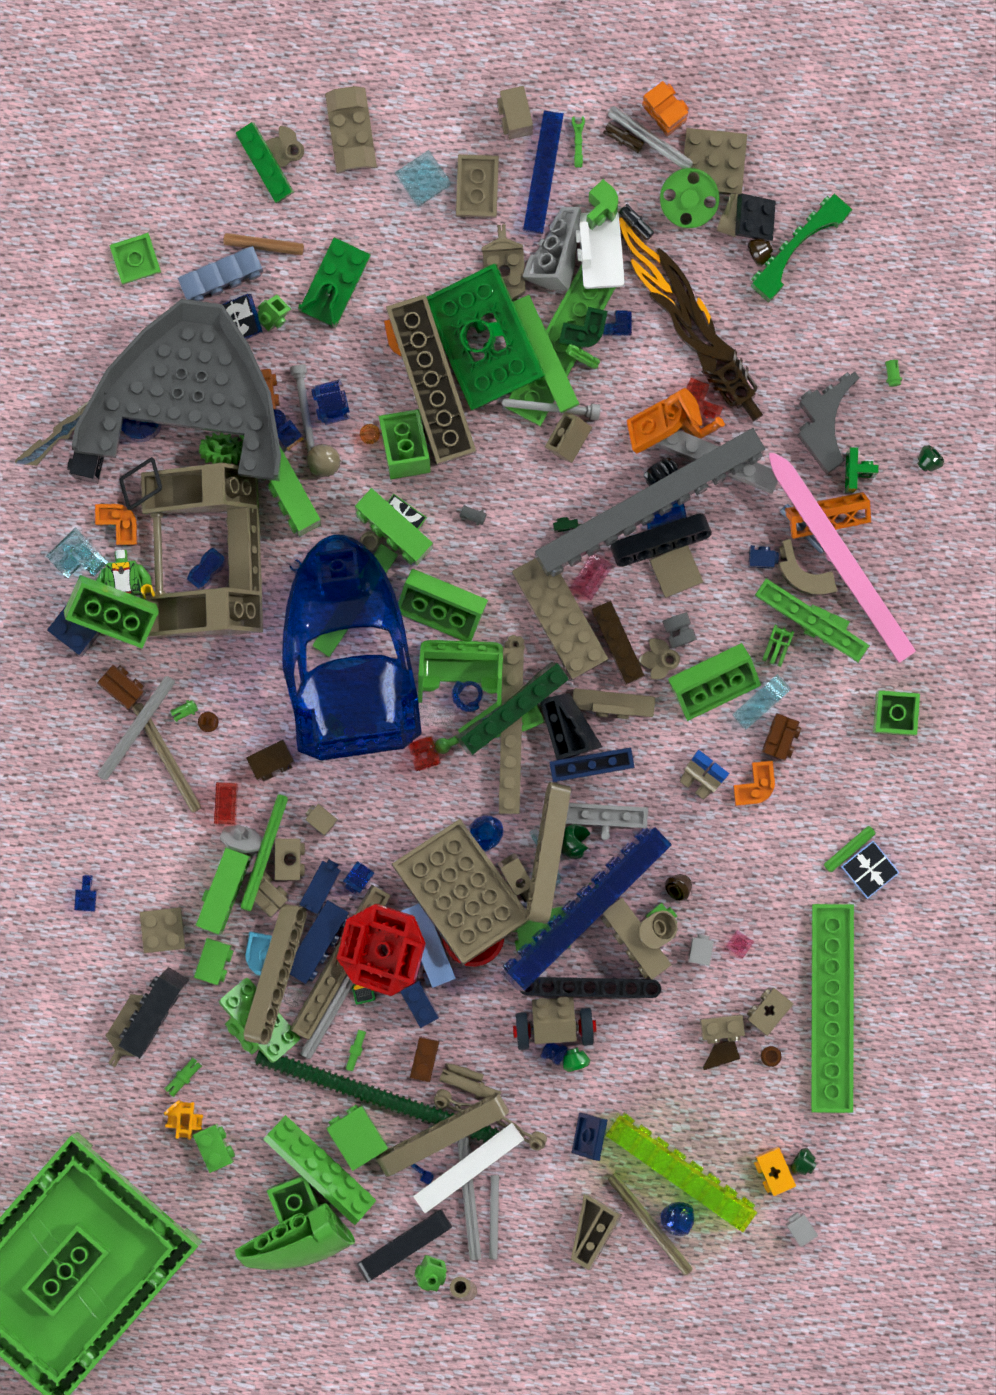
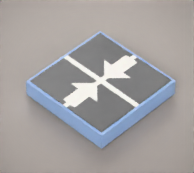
M874 841L870 842L841 866L866 899L899 874V871Z

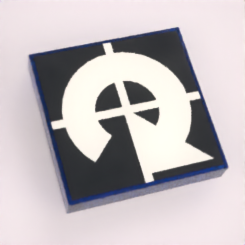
M245 294L222 304L246 340L263 333L252 294Z

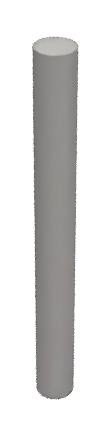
M491 1175L489 1259H498L499 1175Z

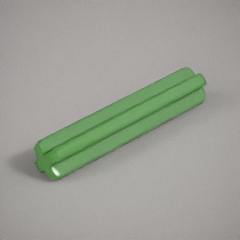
M867 826L825 862L824 867L829 872H833L876 834L870 826Z

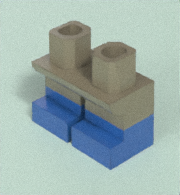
M697 750L683 770L684 774L679 782L689 788L694 780L699 782L701 785L695 794L704 800L711 792L714 793L730 773L717 763H713L702 777L713 760L700 750Z

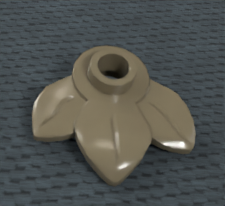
M279 126V137L266 141L280 167L287 166L291 161H298L304 155V146L297 141L296 133L289 127ZM293 147L298 149V153L295 155L291 153Z
M653 638L649 640L651 651L644 653L638 660L644 667L652 669L651 679H662L666 677L669 670H673L679 665L680 656L675 650L669 648L667 642ZM672 656L674 659L673 663H667L666 657Z

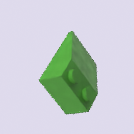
M419 409L379 416L390 480L431 473L430 458Z

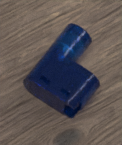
M615 310V323H605L602 336H631L632 311Z

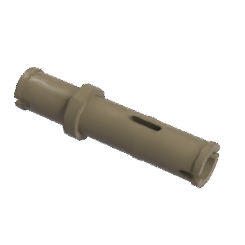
M443 1069L439 1079L440 1082L476 1095V1098L482 1097L485 1099L495 1093L501 1095L502 1092L485 1086L484 1082H475L446 1069Z

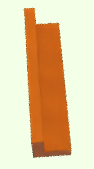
M864 492L817 501L829 521L833 523L832 525L835 530L871 523L870 500ZM795 506L785 508L786 517L790 521L791 537L793 539L813 535L808 526L804 530L797 531L796 523L804 522ZM865 509V517L858 519L854 517L858 510ZM839 514L847 515L842 522L837 523L834 521Z

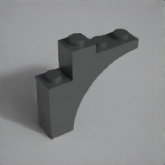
M847 372L838 379L840 383L834 387L832 384L822 391L823 395L816 389L814 392L809 390L801 396L802 400L799 405L813 423L810 424L808 421L799 428L801 432L797 436L826 475L845 461L836 441L835 418L844 394L860 378L856 372H853L851 375Z

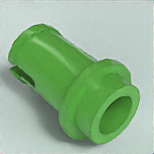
M898 360L886 361L888 377L886 383L889 384V387L901 385L902 377H900Z
M186 700L187 703L170 710L176 722L190 714H196L195 712L198 711V707L194 700Z

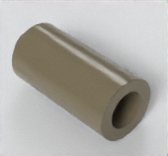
M456 1277L452 1280L450 1291L453 1296L463 1301H471L476 1297L477 1287L472 1281L465 1277Z

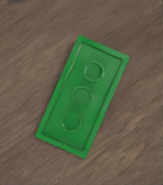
M334 237L302 304L298 306L299 312L336 329L371 254Z

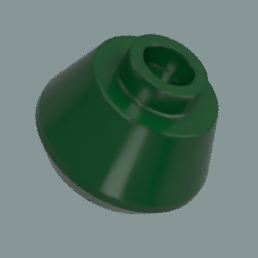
M930 445L922 447L918 455L919 462L917 464L923 471L926 472L928 470L932 472L943 467L944 459L935 448Z
M802 1148L790 1168L796 1174H811L817 1165L814 1162L816 1158L808 1148Z

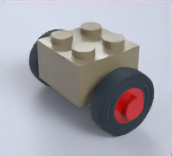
M563 996L532 1000L534 1025L532 1028L527 1020L526 1012L516 1013L513 1037L517 1038L519 1050L529 1049L531 1033L534 1035L535 1044L577 1041L576 1032L579 1029L584 1046L593 1045L594 1043L593 1033L597 1032L596 1020H592L591 1008L580 1009V1019L577 1025L573 997Z

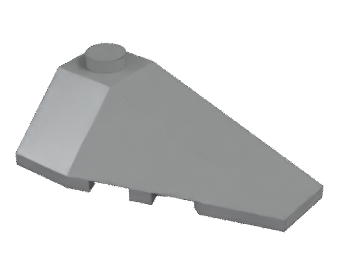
M561 207L549 226V233L545 239H541L538 243L540 247L534 255L531 254L522 277L524 280L549 290H569L575 266L576 230H579L580 207Z

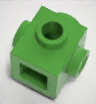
M275 295L269 300H264L258 306L259 311L254 317L267 331H270L274 327L280 328L286 322L285 316L291 308L278 295Z
M425 1255L421 1265L416 1267L414 1274L418 1286L426 1291L433 1290L437 1292L440 1285H443L446 1279L447 1269L445 1262Z

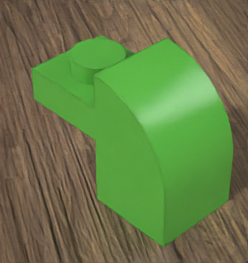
M602 179L589 192L588 202L595 207L586 218L588 227L591 230L597 225L601 226L606 218L613 222L618 212L617 192L609 183Z

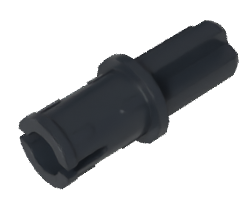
M629 204L621 208L619 214L628 221L631 229L634 228L645 240H649L654 235V231L642 220L643 217L639 216Z

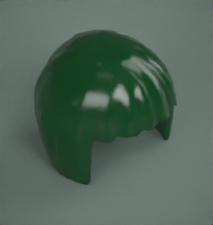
M577 824L565 827L561 853L565 857L575 860L583 857L588 847L582 842L591 834L588 829Z

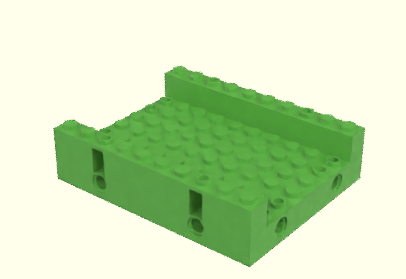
M79 1132L74 1133L67 1139L0 1217V1357L43 1395H71L202 1243V1240L188 1228L184 1230L91 1148L93 1145Z

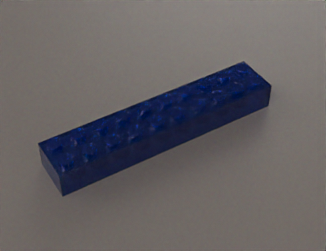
M656 827L642 828L634 836L636 840L630 844L629 842L620 849L621 854L616 858H611L605 864L607 868L604 871H598L590 879L592 883L583 886L576 893L578 897L575 900L566 902L561 908L563 910L561 914L553 915L547 923L548 926L545 929H539L532 936L533 941L528 944L525 943L517 951L519 955L516 958H510L503 964L502 967L504 969L500 973L517 991H525L672 846Z

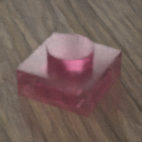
M736 930L725 947L743 959L754 941Z

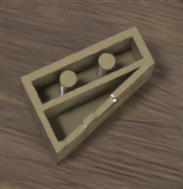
M584 1194L571 1260L591 1270L622 1214L594 1197Z

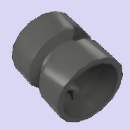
M687 612L662 621L665 631L670 633L668 639L672 649L697 640L694 629L689 627L691 621Z

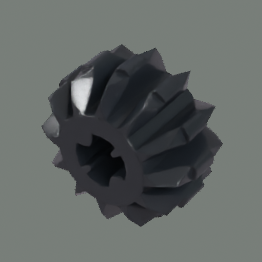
M670 457L663 458L648 468L644 473L646 483L651 486L679 469Z

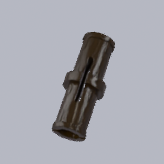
M610 122L603 132L604 135L618 141L620 146L625 145L638 154L645 143L630 135L629 131H623Z

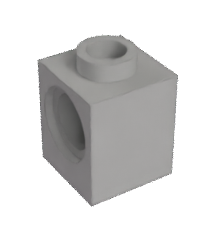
M697 934V938L692 937L688 962L710 966L714 941L709 940L710 936Z
M797 1212L788 1218L789 1222L786 1223V1226L800 1247L818 1236L804 1213L799 1215Z

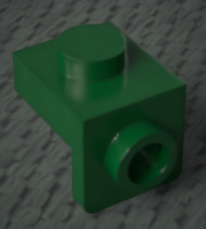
M558 518L556 519L557 522L553 523L554 533L570 531L582 525V523L578 524V519Z

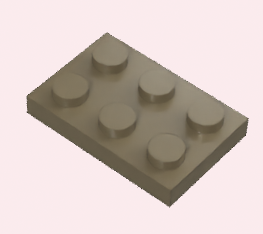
M458 154L456 217L497 218L499 156Z

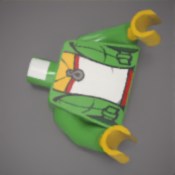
M116 550L115 562L106 563V567L101 569L96 579L100 583L131 595H142L144 599H146L145 595L151 592L153 597L155 596L151 576L143 565L137 564L136 561H128L127 550Z

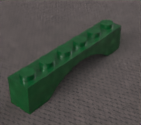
M549 663L506 702L471 724L455 738L467 754L474 755L567 682L569 678L558 663Z

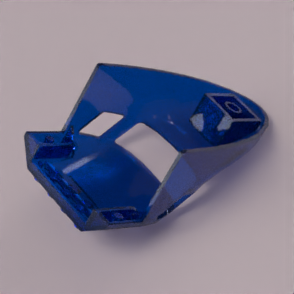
M337 534L328 536L319 541L307 553L294 577L286 606L282 665L295 716L297 750L300 753L324 761L405 749L422 734L415 676L403 618L395 592L378 559L362 543L347 535ZM374 627L390 633L397 659L385 655L345 657L322 663L308 671L306 648L308 642L323 634L351 628ZM296 661L298 663V670L300 676V685L298 691L296 690V683L294 677Z

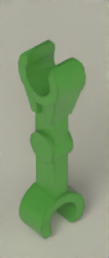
M575 116L572 117V126L575 132L574 166L576 168L583 166L582 131L585 125L584 116H582V123L579 125L575 123Z

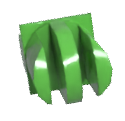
M775 624L762 661L766 662L772 644H775L770 664H774L780 647H784L777 666L781 667L794 631H786V628H778ZM775 633L780 635L779 640L773 638ZM783 636L789 638L787 643L782 642Z

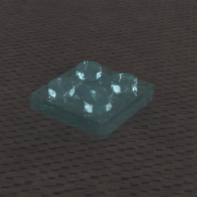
M429 150L395 172V175L417 207L452 185Z

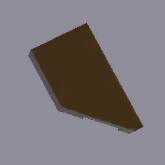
M725 1041L714 1045L703 1065V1070L739 1060L740 1056L735 1041Z

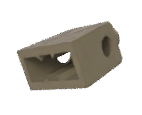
M514 853L497 864L516 896L520 894L524 903L528 902L531 880L519 858ZM522 878L523 881L517 884L516 881Z

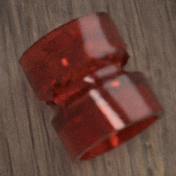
M432 736L407 744L410 754L415 757L413 764L416 772L441 764L438 753L434 752L436 746ZM427 753V758L423 759L422 754Z

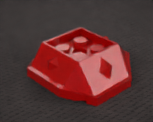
M374 904L346 920L336 959L343 966L353 984L393 996L416 982L426 943L415 916ZM383 944L387 946L388 954L382 951Z

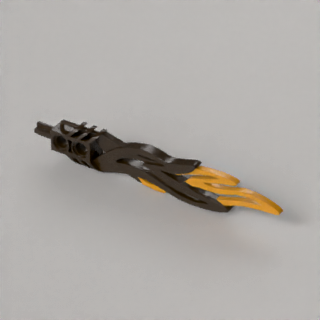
M620 217V229L628 248L656 277V279L652 277L634 259H631L635 273L651 292L650 298L668 313L679 338L697 353L702 367L701 372L710 378L707 379L710 384L715 385L713 387L714 391L720 393L729 406H736L737 409L743 406L753 422L758 420L763 414L753 401L757 385L749 375L747 365L746 369L742 365L743 359L740 358L739 360L736 349H733L716 334L707 308L700 298H697L696 302L691 285L679 266L660 248H657L656 253L647 247L632 231L625 220ZM628 235L646 254L662 266L671 286L665 281L659 270L635 249ZM643 275L666 293H675L679 307L673 300L653 287ZM677 275L679 276V278H680L681 281L683 282V284H684V286H685V288H686V290H687V293H686V291H685L683 285L681 284L680 280L678 279ZM702 312L705 314L707 323L702 316ZM689 315L711 346L701 341L691 330L692 323ZM678 321H679V322L683 325V327L687 330V332L689 333L690 337H688L687 334L683 331V329H682L681 326L679 325ZM717 360L728 363L716 371ZM731 372L735 375V379L728 381L725 379L724 374ZM744 389L747 395L740 398L736 395L735 391Z

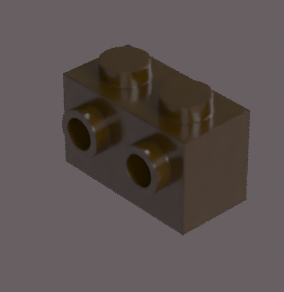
M284 740L246 757L256 780L262 779L263 782L273 778V773L279 770L283 773L292 769L291 764L295 763Z

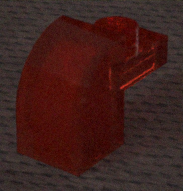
M691 377L686 389L695 397L699 410L707 418L714 419L719 417L723 407L704 400L710 385Z

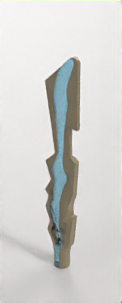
M88 402L77 409V413L53 428V433L43 442L39 439L15 460V463L37 466L59 439H69Z

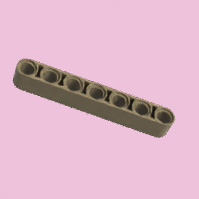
M549 782L546 788L526 908V920L547 924L550 920L571 794L570 786Z
M284 904L279 911L244 1029V1039L248 1042L266 1045L271 1039L305 925L307 911L304 907Z
M495 1093L385 1150L375 1159L385 1176L389 1177L503 1118L509 1113V1109L500 1094Z

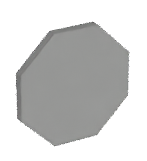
M241 825L224 827L220 835V840L227 848L242 853L259 851L263 840L255 830Z

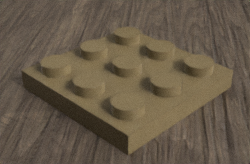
M686 128L684 155L692 160L693 165L691 168L700 169L709 174L715 181L719 193L742 194L747 134ZM691 172L687 179L690 183H696L699 180V175L696 172Z

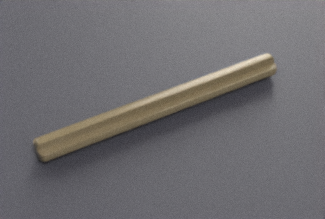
M142 703L132 707L136 716L139 715L144 707ZM150 718L144 727L146 734L190 811L194 813L200 810L201 805Z
M617 1173L612 1174L608 1178L609 1183L682 1274L688 1275L693 1270L691 1265Z

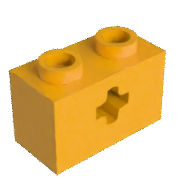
M779 1147L755 1156L757 1161L754 1162L758 1174L763 1173L765 1181L762 1183L767 1193L771 1192L773 1196H776L796 1187ZM772 1167L776 1170L779 1169L775 1178L769 1175L771 1172L770 1168Z

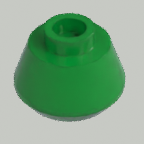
M576 1047L566 1051L567 1054L563 1058V1069L565 1071H576L589 1066L590 1058L583 1050H579Z

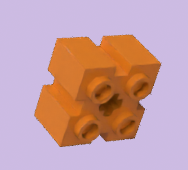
M662 81L643 96L642 106L668 137L686 123V117L689 113L687 110L689 108L682 99L679 101L675 98L674 94L676 92L669 83L666 85Z

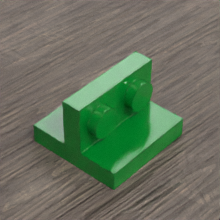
M850 447L846 452L845 494H853L857 490L858 478H874L879 472V465H873V461H861V464H858L857 447Z

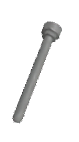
M305 364L291 366L290 372L291 376L296 379L307 452H309L315 444L304 382L307 368Z
M503 399L502 401L504 407L561 413L557 404L515 399ZM591 404L586 407L576 406L565 412L585 415L589 420L598 421L600 404Z

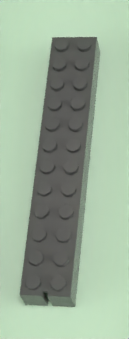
M751 428L535 551V557L546 576L552 575V577H555L563 572V567L567 565L573 567L580 563L584 555L588 554L590 557L600 551V546L606 544L608 547L618 541V536L622 534L627 536L636 531L637 525L642 524V526H645L653 521L655 515L660 514L663 516L670 512L674 504L677 503L680 506L690 500V495L696 493L698 496L708 490V485L712 483L717 485L723 482L727 474L732 473V475H735L743 470L745 464L750 463V465H753L760 461L765 447L754 428Z

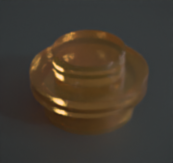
M366 424L360 430V438L366 444H374L380 438V430L374 424Z

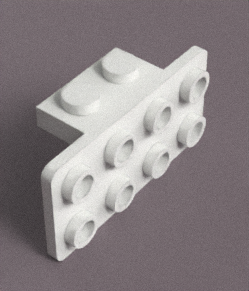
M590 212L581 213L579 230H576V243H580V249H577L578 261L582 262L584 288L595 289L624 286L619 213L617 212L613 222L606 218L601 226L597 225L593 230L588 227V222H586L587 215Z

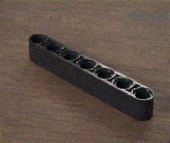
M527 976L521 978L518 983L520 993L527 996L656 998L661 993L660 983L653 979ZM530 980L533 983V989L530 992L522 990L521 984L523 981ZM545 981L553 982L554 989L551 992L543 991L542 984ZM566 981H572L575 985L571 993L563 990V984ZM591 981L595 984L594 992L586 993L583 987L586 982ZM630 982L635 983L637 986V990L633 994H628L625 991V986ZM606 983H615L616 990L614 993L609 994L605 992L604 987ZM649 983L657 985V992L650 995L646 992V986Z

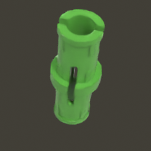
M193 1057L181 1071L178 1070L176 1072V1077L164 1088L167 1092H170L171 1096L175 1097L178 1091L185 1084H188L190 1078L202 1067L200 1063H196L197 1060Z

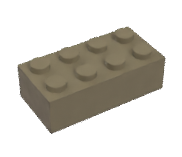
M622 897L601 912L603 916L600 919L607 928H613L616 932L613 934L614 938L620 945L624 943L627 947L625 953L631 961L634 962L636 960L640 966L637 969L645 979L647 977L651 980L672 965L660 948L650 949L641 942L639 937L641 922Z

